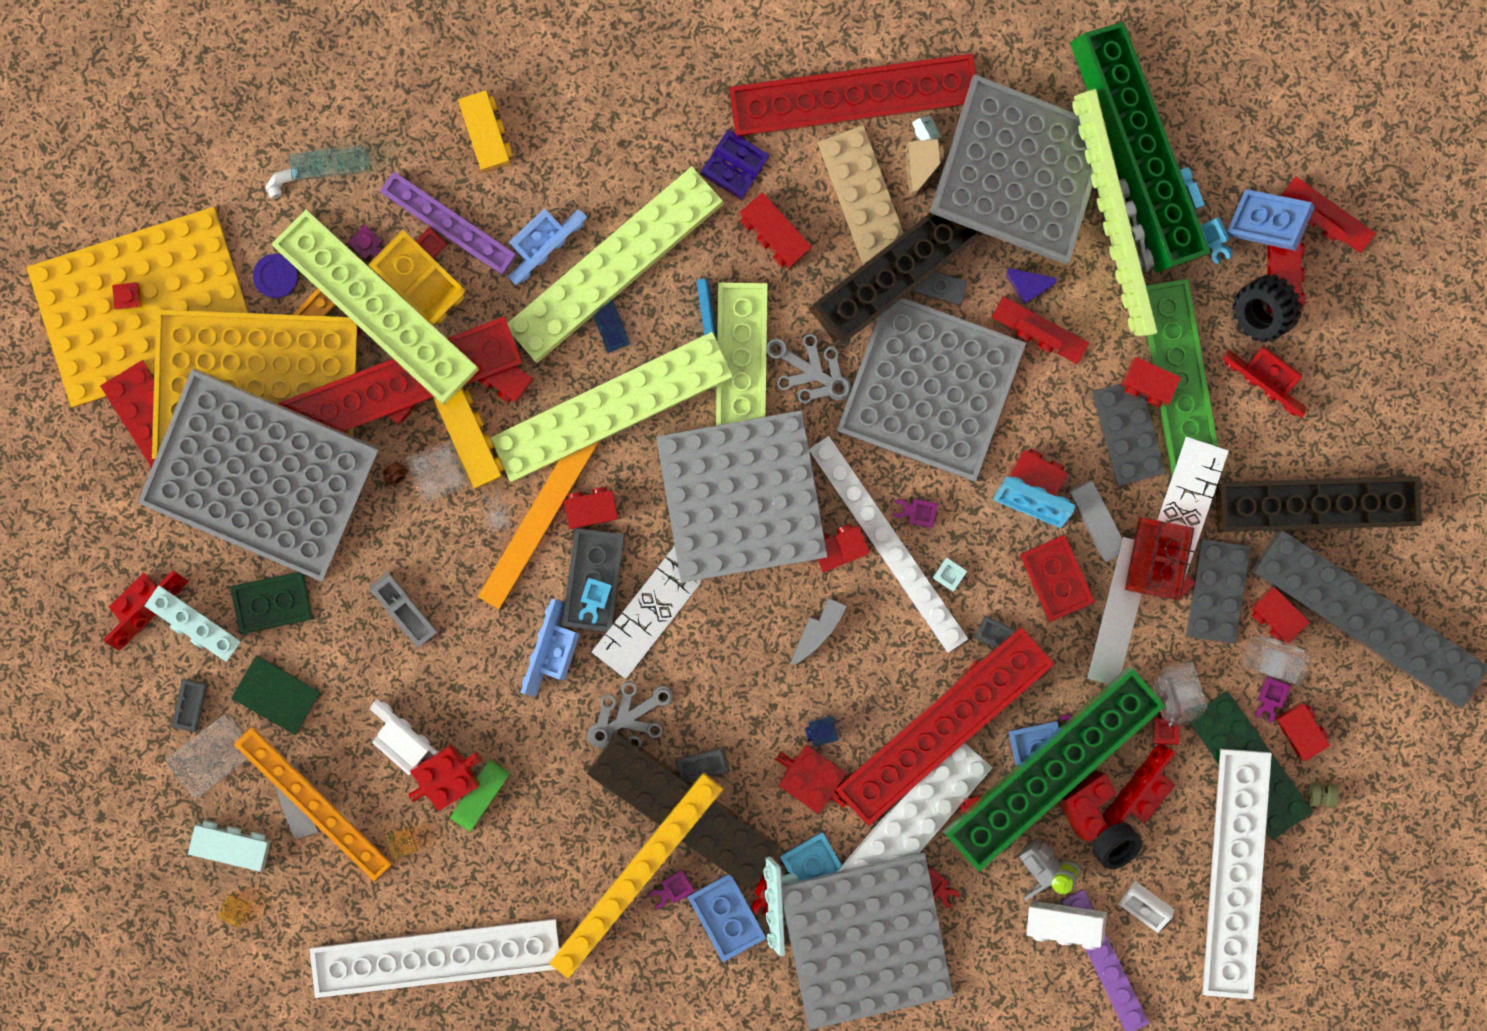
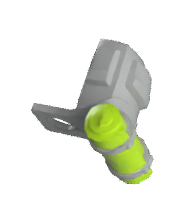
M1038 838L1023 847L1019 857L1039 883L1026 892L1023 897L1024 900L1027 901L1051 885L1059 894L1069 893L1080 876V864L1072 860L1060 862L1054 857V850L1045 841L1041 842Z

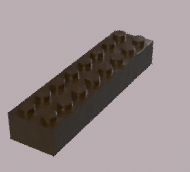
M929 213L808 309L835 344L840 347L984 233Z
M1420 476L1220 482L1216 487L1217 532L1422 526Z
M618 730L615 731L587 771V775L658 825L662 824L693 786V783ZM717 800L712 802L681 840L749 889L765 868L766 857L772 858L778 850V845L775 841Z

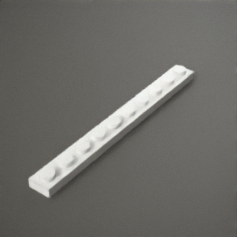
M828 436L810 448L809 452L947 653L968 640L831 438Z

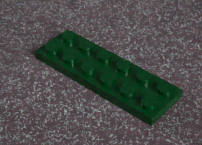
M1227 690L1186 718L1218 764L1220 748L1271 752ZM1271 753L1266 832L1274 840L1313 811Z

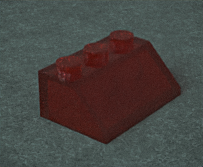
M1139 517L1124 590L1180 600L1195 528Z

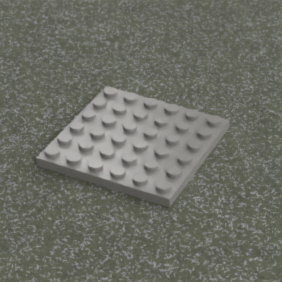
M974 75L970 82L930 213L1058 262L1068 264L1093 186L1091 174L1094 173L1091 164H1088L1086 161L1085 150H1087L1085 140H1082L1079 134V126L1081 125L1079 116L1063 108Z
M901 298L877 318L837 432L976 482L1026 342Z
M802 410L656 437L681 583L828 557Z
M924 852L781 885L782 904L809 1030L953 997Z

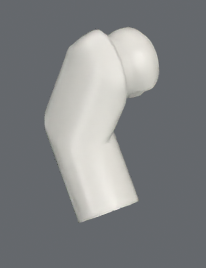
M290 168L273 174L266 185V192L269 193L270 198H279L282 194L280 189L282 185L298 179L296 169Z

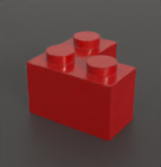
M850 523L837 529L838 534L829 538L828 533L824 535L828 557L817 559L823 573L870 553L859 526L853 527Z
M1094 769L1058 801V804L1076 836L1090 842L1108 828L1098 807L1117 795L1106 773Z

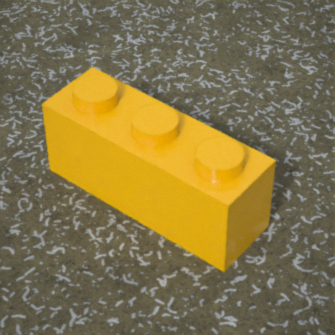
M485 90L458 99L481 171L484 173L511 164L509 157H512L513 153L509 142L504 143L501 134L506 132L502 120H496L494 111L498 110L494 96L489 97Z

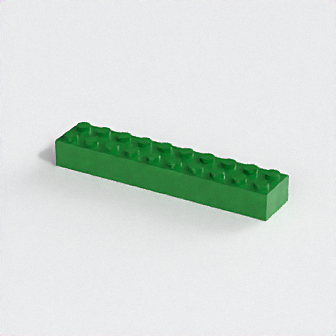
M1125 22L1083 33L1071 41L1070 45L1087 91L1096 89L1113 160L1120 179L1124 178L1130 190L1128 200L1133 201L1136 207L1137 225L1140 224L1144 230V243L1146 248L1152 253L1155 273L1194 261L1211 253Z
M1126 668L942 832L968 862L980 872L1165 707L1164 703L1133 668Z

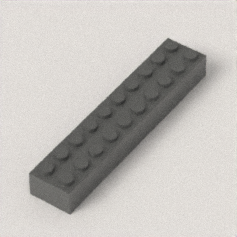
M1283 530L1275 532L1250 570L1251 573L1272 587H1275L1278 591L1454 707L1464 708L1487 672V665Z

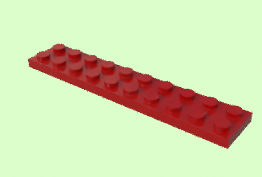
M973 53L731 86L729 91L736 136H747L963 106L971 79L976 75Z
M505 316L446 338L479 369L466 384L523 363ZM391 359L277 404L343 432L434 396L397 361Z
M1020 626L839 784L835 790L868 826L871 825L1054 666L1055 663Z

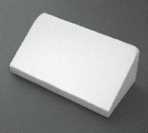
M393 716L377 735L379 739L411 767H415L429 751V747Z
M1136 881L1133 882L1118 903V905L1157 933L1172 919L1175 910Z

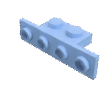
M543 209L509 241L525 260L507 277L515 285L519 282H524L530 276V271L537 265H542L554 248L558 249L565 243L566 237L572 231L575 232L583 226L587 216L577 209L560 225L546 209Z
M551 599L550 604L546 608V617L542 628L538 632V641L535 650L530 656L527 674L522 681L520 692L522 694L537 696L544 674L565 681L580 633L560 627L565 608V602Z

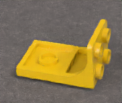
M403 229L368 264L431 325L441 323L447 316L446 311L452 305L454 307L457 306L465 297L463 294L466 290Z

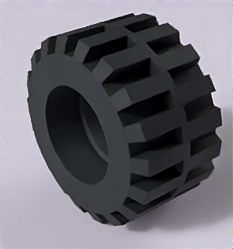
M1269 274L1261 277L1259 276L1238 291L1239 293L1234 297L1236 302L1232 304V309L1235 310L1233 314L1234 319L1238 320L1236 325L1239 329L1242 327L1244 330L1243 334L1246 336L1251 335V339L1254 341L1260 339V342L1266 343L1267 341H1275L1297 325L1298 319L1301 318L1302 314L1299 311L1302 308V302H1298L1300 295L1294 292L1293 289L1295 287L1292 284H1287L1288 280L1285 278L1279 279L1278 275L1273 274L1269 276ZM1261 300L1269 304L1273 311V317L1264 311Z

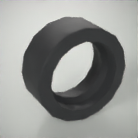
M1125 822L1117 823L1105 829L1096 838L1093 844V853L1104 868L1110 870L1118 869L1131 862L1138 855L1142 848V840L1130 824Z

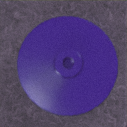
M269 254L257 262L253 271V281L256 288L263 295L275 299L283 298L295 289L298 282V271L283 255Z

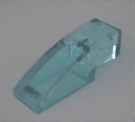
M365 146L343 149L331 148L289 155L292 180L329 178L371 172L369 148Z

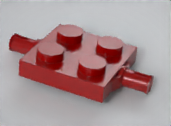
M452 744L445 747L410 770L419 784V788L409 793L410 799L412 798V801L416 802L421 797L426 796L438 811L450 805L480 785L473 775L471 767L482 761L481 756L478 757L479 753L475 752L465 759L458 754Z
M807 745L793 760L782 753V751L779 752L778 755L783 759L777 756L775 760L787 768L784 777L777 786L817 814L820 813L825 804L831 801V799L842 806V808L845 807L846 804L844 802L846 801L835 789L847 773Z

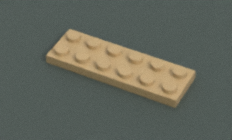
M864 125L821 140L817 144L861 262L864 265L904 232Z

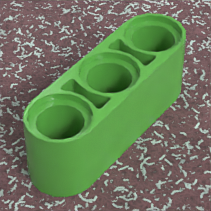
M490 759L477 777L480 785L464 796L450 819L471 832L511 773Z

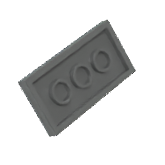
M1120 384L1092 391L1117 486L1166 473L1146 398L1140 394L1138 397H1134L1125 393V388L1120 386Z
M575 528L562 626L605 632L611 628L614 618L624 534ZM588 578L612 585L605 609L597 607L598 620L595 624H592L593 614L591 612H586L583 620L579 619L580 611L587 606V603L581 602V598Z
M1201 539L1186 636L1236 644L1250 546Z

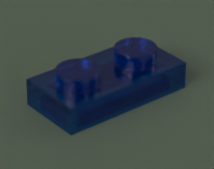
M612 299L593 315L607 353L631 345Z

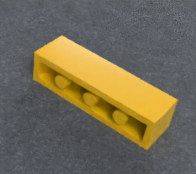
M462 387L445 405L434 397L433 399L473 487L477 489L503 477L501 471L505 469L499 456L494 458L491 451L494 448L493 442L489 434L484 436L481 426L484 425L479 412L474 413L470 405L474 403L468 389L464 391Z

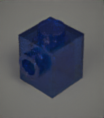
M832 715L808 721L809 727H805L808 742L813 741L814 746L838 741Z

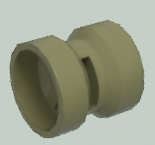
M1311 782L1308 796L1309 806L1318 807L1319 805H1325L1327 808H1336L1338 803V785L1331 783L1321 785L1319 782Z

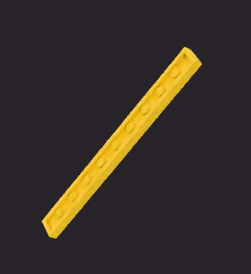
M704 772L552 957L549 962L552 967L569 979L723 790L722 786Z

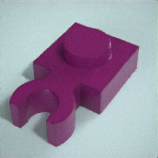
M365 225L348 241V244L366 260L371 255L374 259L383 250L378 248L383 242Z
M913 499L910 506L904 500H895L896 504L903 506L902 513H892L893 517L902 518L909 516L908 523L933 528L938 503Z
M1266 676L1258 695V700L1262 701L1263 704L1256 709V718H1260L1263 711H1268L1270 713L1268 722L1272 723L1275 719L1274 708L1276 706L1282 709L1291 685Z
M683 869L661 881L663 889H654L648 896L649 898L654 895L661 897V902L655 905V908L659 909L665 905L668 898L674 904L694 892L695 889Z

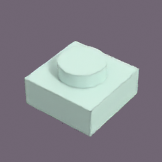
M931 115L912 122L915 127V134L919 140L941 138Z
M945 558L933 579L954 592L967 571L950 559Z

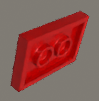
M1065 534L1019 554L1049 622L1095 602Z

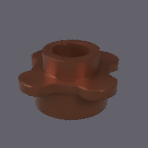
M399 462L392 463L383 471L385 476L383 480L388 485L399 484L405 479L408 469H404V465H400Z

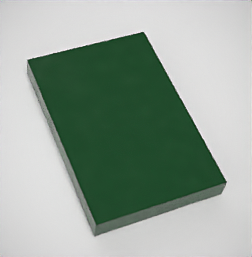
M296 572L230 586L240 635L313 619L303 573Z
M256 655L231 699L296 735L321 692Z

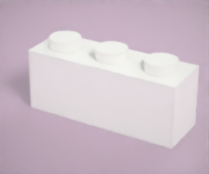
M1034 900L1029 906L1026 936H1032L1037 941L1056 940L1061 945H1072V943L1081 944L1086 949L1101 948L1105 938L1107 912Z

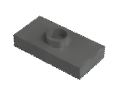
M934 272L915 287L913 292L961 305L967 281Z
M984 615L974 638L996 648L1016 630Z
M182 679L171 727L191 732L198 731L208 686L207 683Z
M724 747L680 757L675 760L679 774L690 782L697 780L703 772L712 777L730 771Z

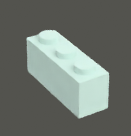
M203 820V824L195 825L188 855L260 872L264 870L271 840L265 839V834L251 832V835L241 833V828L227 826L226 830L218 828V823Z

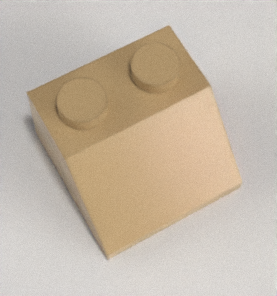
M938 139L909 141L907 143L905 154L910 198H914L937 171L939 165L942 164V160H944L943 145H938Z

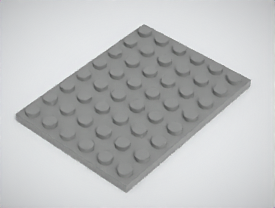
M193 368L138 503L322 582L379 448Z

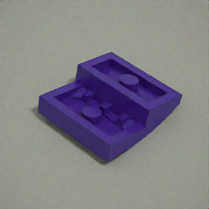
M728 129L701 170L700 175L742 200L767 161L769 154L740 136H736L735 133Z

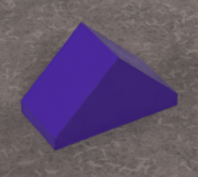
M1008 268L1005 274L1024 304L1052 287L1057 280L1054 277Z

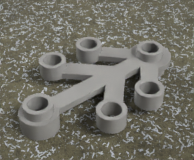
M1122 178L1119 179L1141 270L1148 272L1149 268L1154 267V259L1151 251L1148 248L1145 249V234L1140 224L1137 225L1136 207L1133 201L1126 202L1125 198L1130 197V190L1126 180Z
M807 334L803 338V345L807 348L810 364L786 350L785 343L780 339H773L767 344L766 351L769 357L773 359L782 358L804 372L795 376L779 377L777 386L780 390L786 391L791 386L819 381L825 386L814 390L802 389L799 391L798 400L801 403L806 404L812 399L830 396L834 400H844L849 396L851 384L847 378L841 376L836 348L828 347L824 351V358L829 362L830 377L822 372L816 347L818 340L815 335ZM807 337L814 338L815 343L813 346H808L805 343ZM779 345L781 352L774 354L771 350L772 346ZM834 350L836 353L835 358L829 359L826 356L827 351ZM783 378L789 381V385L786 388L781 387L779 384ZM838 383L844 387L841 393H837L834 390V386ZM804 391L810 394V398L807 401L802 400L800 397Z
M624 682L621 687L622 697L617 718L608 723L610 709L615 706V698L611 694H604L600 700L601 710L598 723L593 724L587 733L589 742L595 747H604L614 732L620 728L648 733L652 738L660 737L662 727L658 722L647 723L635 719L657 705H668L673 698L671 689L666 685H659L654 689L652 697L629 710L632 696L635 695L637 689L634 682ZM626 685L634 687L631 693L625 692L624 688ZM662 692L668 695L667 699L663 701L658 698ZM605 698L613 700L610 706L604 705L603 701ZM651 727H659V732L656 734L651 733ZM601 731L605 736L602 739H597L595 734ZM637 735L628 737L630 740H638V745L641 747V739Z

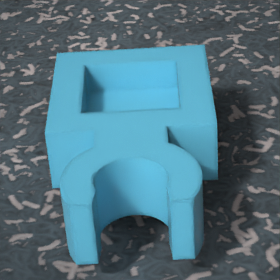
M1189 167L1181 169L1180 172L1193 207L1197 210L1204 206L1197 183H1193Z
M1220 216L1201 224L1208 247L1213 250V262L1215 264L1221 262L1219 252H1223L1226 258L1230 259L1233 253L1224 244V242L1229 240V236Z
M588 578L581 598V602L587 603V606L580 611V620H583L586 612H591L593 614L592 624L597 622V607L605 609L612 585Z

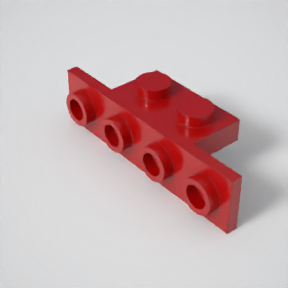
M1297 176L1293 178L1281 194L1282 197L1312 202L1315 208L1308 224L1312 227H1315L1316 224L1324 229L1322 234L1333 242L1336 239L1341 242L1344 241L1359 253L1364 250L1376 234Z
M1002 296L991 317L1016 331V335L1027 342L1032 340L1039 344L1038 347L1041 350L1050 354L1053 351L1078 365L1089 345V342Z
M1264 345L1248 363L1231 350H1226L1223 360H1225L1228 368L1241 372L1245 375L1244 378L1248 383L1261 387L1265 390L1264 393L1268 398L1273 401L1278 400L1284 405V409L1288 413L1303 418L1307 407L1288 394L1301 379L1302 373Z
M172 570L158 585L175 596L189 581ZM143 572L109 606L120 623L103 641L118 651L127 645L156 615L145 607V604L158 585L146 573Z
M1157 745L1151 751L1144 763L1137 769L1134 776L1102 817L1108 827L1117 823H1123L1130 812L1146 824L1175 786L1174 783L1161 774L1176 754L1165 745Z

